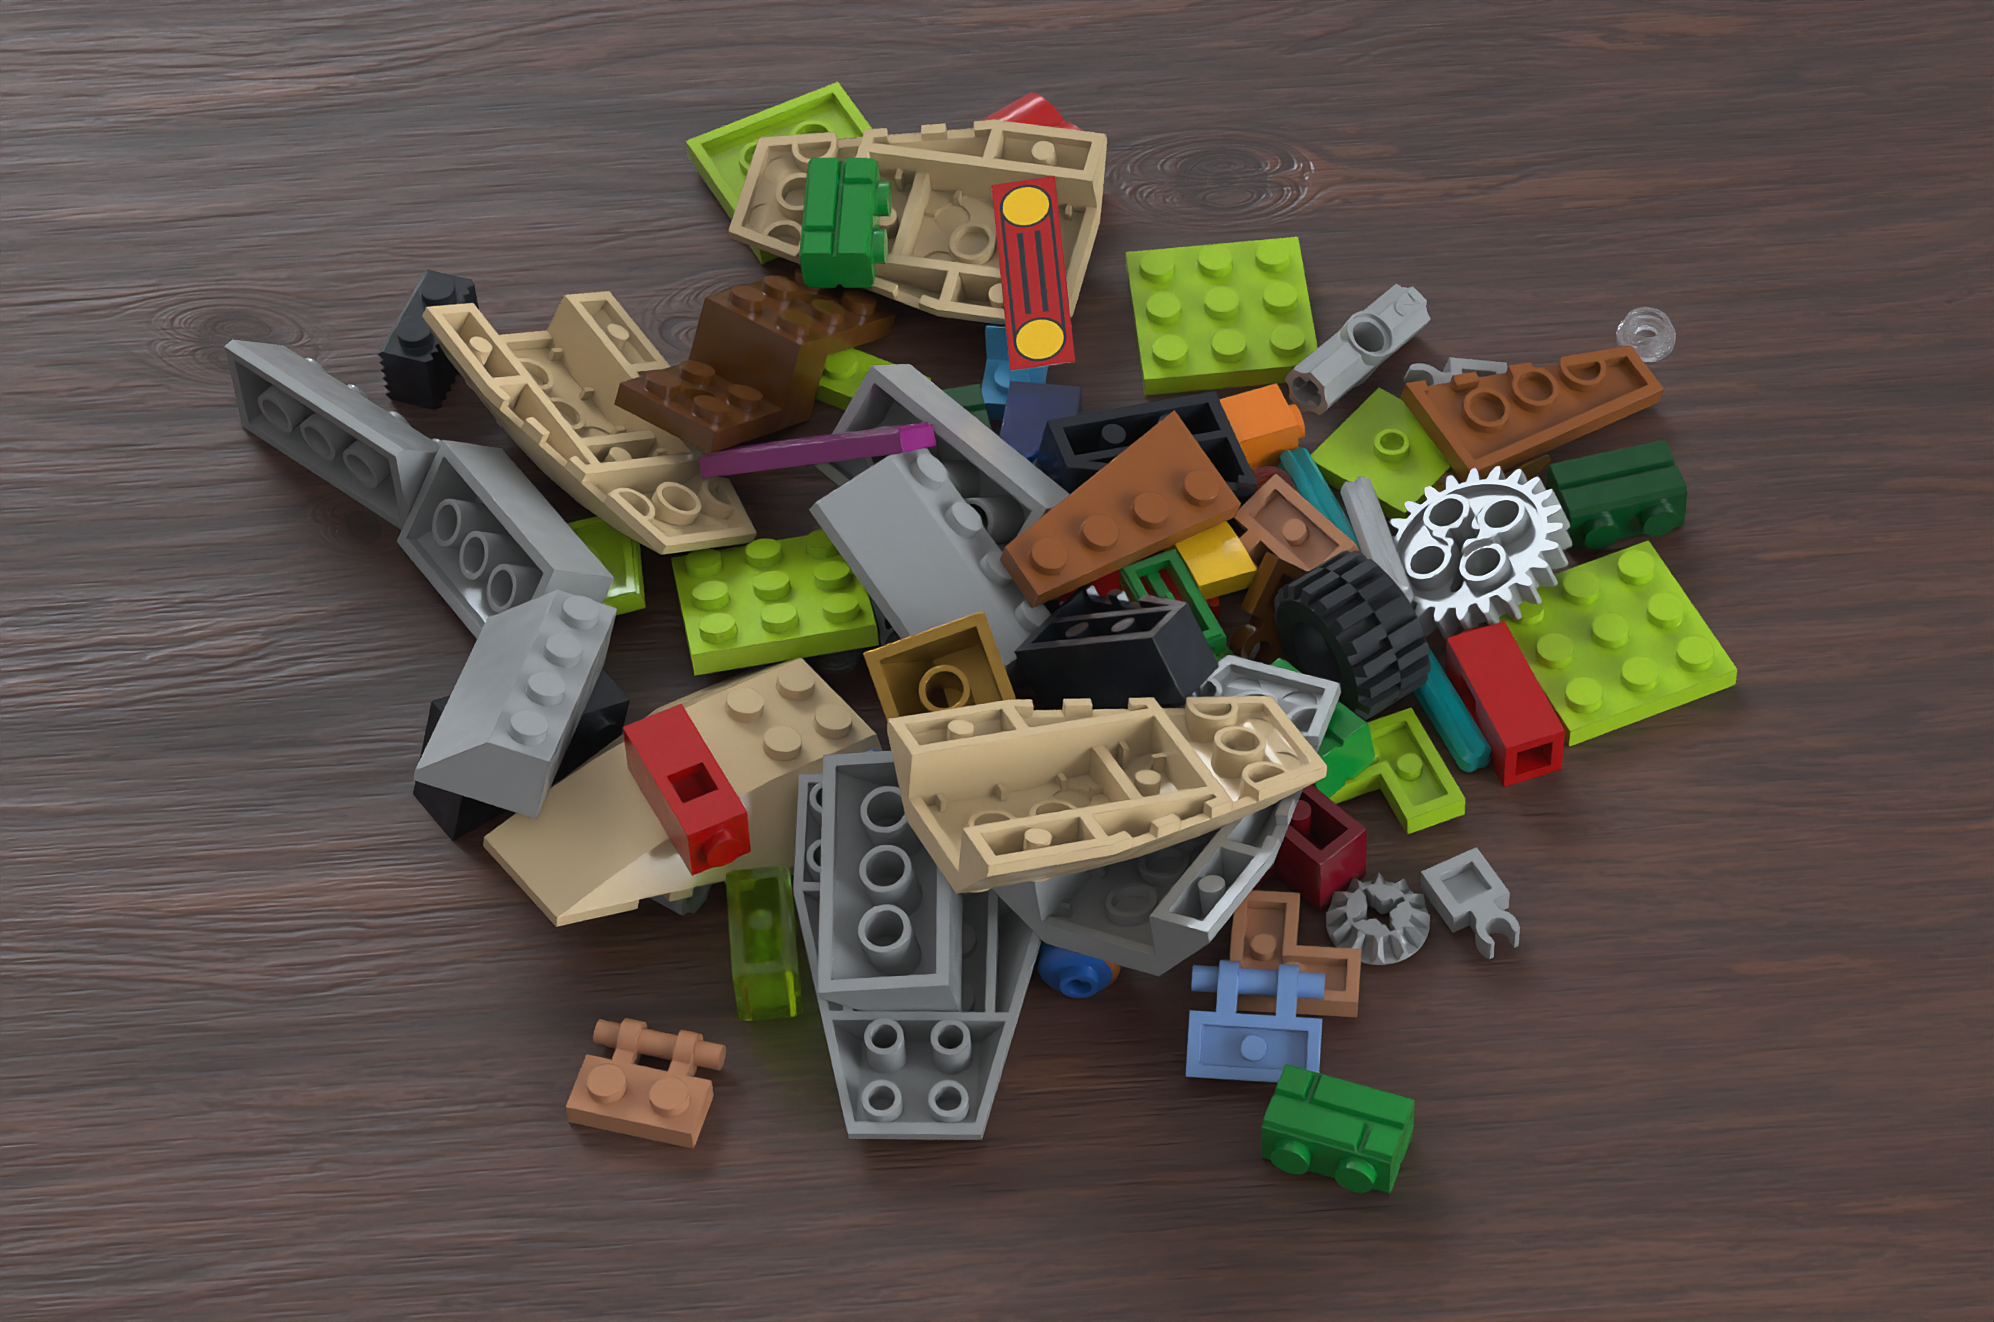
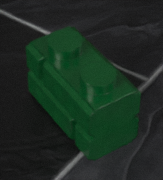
M1666 439L1548 465L1546 490L1552 489L1571 526L1566 531L1572 541V546L1567 548L1566 551L1586 546L1591 549H1603L1612 545L1618 539L1641 534L1652 537L1662 536L1669 533L1675 527L1684 525L1687 486L1678 466H1675V460Z

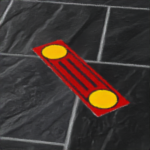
M1055 176L991 185L1010 371L1075 362Z

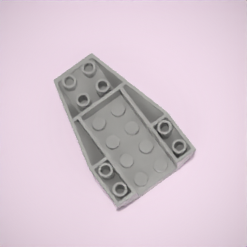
M799 774L793 893L848 1138L982 1140L1042 939L992 888L983 892L963 893L962 1012L861 1011L821 999L817 992L823 774Z

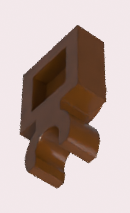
M1266 552L1240 606L1241 609L1252 614L1249 624L1240 627L1230 641L1229 649L1234 654L1248 659L1254 645L1260 642V649L1254 661L1271 665L1278 658L1281 659L1283 647L1274 618V599L1279 594L1278 590L1307 573V570Z

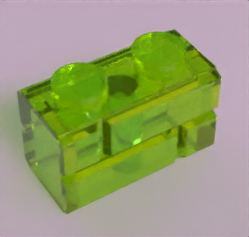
M782 865L732 870V872L726 873L732 975L738 1019L745 1021L795 1017L803 1013L796 917L790 868L783 867Z

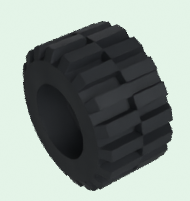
M1342 551L1278 590L1279 594L1274 599V618L1282 647L1290 664L1302 674L1340 683L1341 694L1338 701L1362 720L1366 721L1420 688L1428 680L1427 673L1430 672L1431 665L1428 656L1429 649L1419 619L1399 586L1372 559H1367L1362 553L1356 551Z

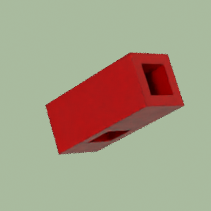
M1502 621L1482 628H1470L1459 635L1447 638L1445 673L1491 746L1490 763L1502 786L1507 787L1562 770L1565 729L1506 622Z
M682 704L623 727L628 769L692 876L713 867L728 865L738 857L751 852L747 810Z

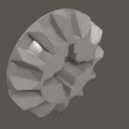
M1378 872L1372 881L1361 882L1353 877L1346 892L1334 891L1328 912H1326V927L1328 935L1336 948L1361 949L1362 963L1386 965L1405 960L1421 948L1429 933L1430 914H1428L1424 894L1413 893L1409 889L1405 878L1397 883L1388 882ZM1368 906L1375 908L1380 914L1390 912V931L1385 924L1381 925L1376 918L1367 920Z

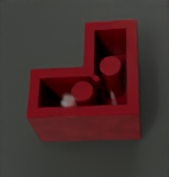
M1312 784L1303 788L1276 859L1252 890H1256L1268 879L1276 875L1295 892L1300 893V896L1318 911H1322L1331 903L1334 891L1346 892L1353 877L1360 881L1366 876L1367 829Z

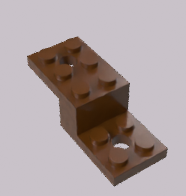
M801 266L797 267L794 271L777 276H766L764 280L744 286H733L730 290L705 297L689 360H684L678 365L659 371H649L646 375L621 382L614 405L712 454L809 420L827 356L890 336L896 314L876 305V298L863 291L846 290L838 285L836 288H809L804 284Z

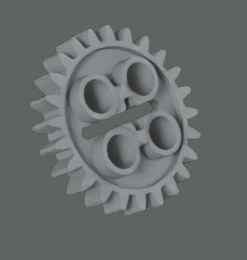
M1495 466L1487 479H1481L1476 468L1471 469L1467 481L1458 484L1453 475L1447 476L1446 490L1439 493L1434 488L1427 486L1424 488L1427 501L1422 505L1407 501L1405 506L1410 516L1407 519L1397 518L1389 521L1395 533V536H1392L1414 595L1411 605L1419 619L1424 635H1429L1438 627L1444 639L1451 637L1458 626H1462L1464 630L1478 627V624L1487 622L1488 626L1499 623V616L1505 613L1516 620L1522 618L1518 605L1523 601L1537 605L1542 602L1536 589L1539 586L1551 587L1557 585L1558 582L1551 569L1567 566L1568 561L1562 550L1572 546V541L1566 531L1571 526L1552 489L1546 490L1539 477L1527 481L1523 471L1517 469L1506 479L1500 466Z

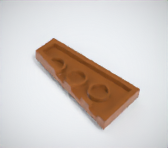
M1628 345L1563 356L1560 358L1559 363L1554 365L1533 367L1531 362L1510 365L1506 373L1478 377L1475 371L1453 375L1448 383L1430 386L1427 385L1425 380L1405 383L1400 398L1461 481L1465 483L1471 469L1476 468L1481 479H1486L1495 466H1500L1502 471L1655 405L1659 402L1664 388L1634 348Z
M1174 410L1005 546L1000 561L1028 602L1035 608L1234 518L1241 503Z

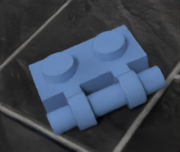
M1220 960L1219 966L1193 965L1192 991L1217 993L1216 1012L1193 1010L1189 1012L1186 1077L1278 1083L1285 1064L1319 1073L1323 1019L1296 1017L1297 998L1324 999L1325 973L1299 971V965L1279 964V970L1240 968V961ZM1238 994L1277 996L1276 1016L1237 1013Z

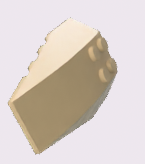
M1001 120L974 121V128L947 130L946 123L921 125V132L892 135L888 134L887 128L866 129L862 137L837 139L835 132L762 137L758 140L728 230L729 236L734 240L800 264L799 252L808 161L811 158H838L840 161H845L846 158H873L875 161H878L881 181H890L892 206L890 217H880L879 229L887 230V263L876 264L875 282L871 288L864 289L936 316L1006 326L991 185L1055 176L1070 317H1072L1100 224L1107 137L1106 134Z
M610 291L564 295L546 331L498 335L474 303L426 307L422 315L423 319L447 358L465 379L466 384L476 393L509 437L549 478L579 504L619 532L661 555L753 542L757 532L730 480L718 476L701 477L698 457H703L702 454L707 452L614 405L621 382L646 375L649 371H659L671 366Z
M802 658L756 666L659 707L645 717L647 718L679 704L683 705L747 810L751 845L750 853L738 857L728 865L713 867L692 876L628 769L624 734L549 789L537 819L516 813L484 837L483 846L556 927L638 909L640 899L663 895L669 902L693 896V889L699 886L725 881L728 889L752 884L754 883L755 874L779 869L783 877L793 875L799 774H823V755L863 753L870 749L882 750L877 734Z
M1272 696L1186 697L1185 708H1161L1154 698H1129L1128 709H1092L1090 698L1063 699L1062 710H1033L1032 699L1003 700L888 719L887 733L906 820L956 894L983 892L994 887L1028 881L1041 882L1051 877L1080 873L1141 857L1204 835L1262 810L1325 778L1327 772L1325 762Z

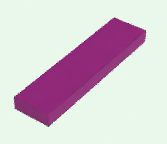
M928 422L731 447L712 454L703 453V457L698 458L701 477L708 478L905 453L936 446L933 424L928 425Z

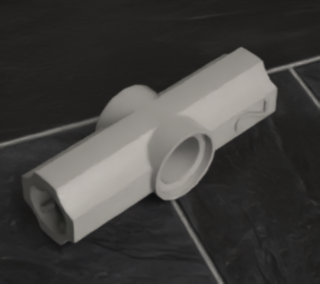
M1398 284L1392 286L1364 311L1353 314L1335 335L1289 372L1285 378L1290 392L1289 399L1302 412L1310 411L1318 415L1324 413L1353 387L1365 383L1379 365L1429 323L1431 318L1427 313V300L1413 286L1409 288L1401 287Z

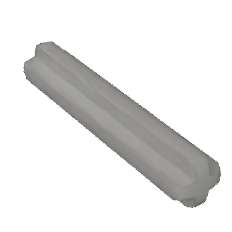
M1359 476L1354 482H1345L1340 493L1362 554L1367 559H1372L1388 573L1411 604L1414 595L1371 480Z

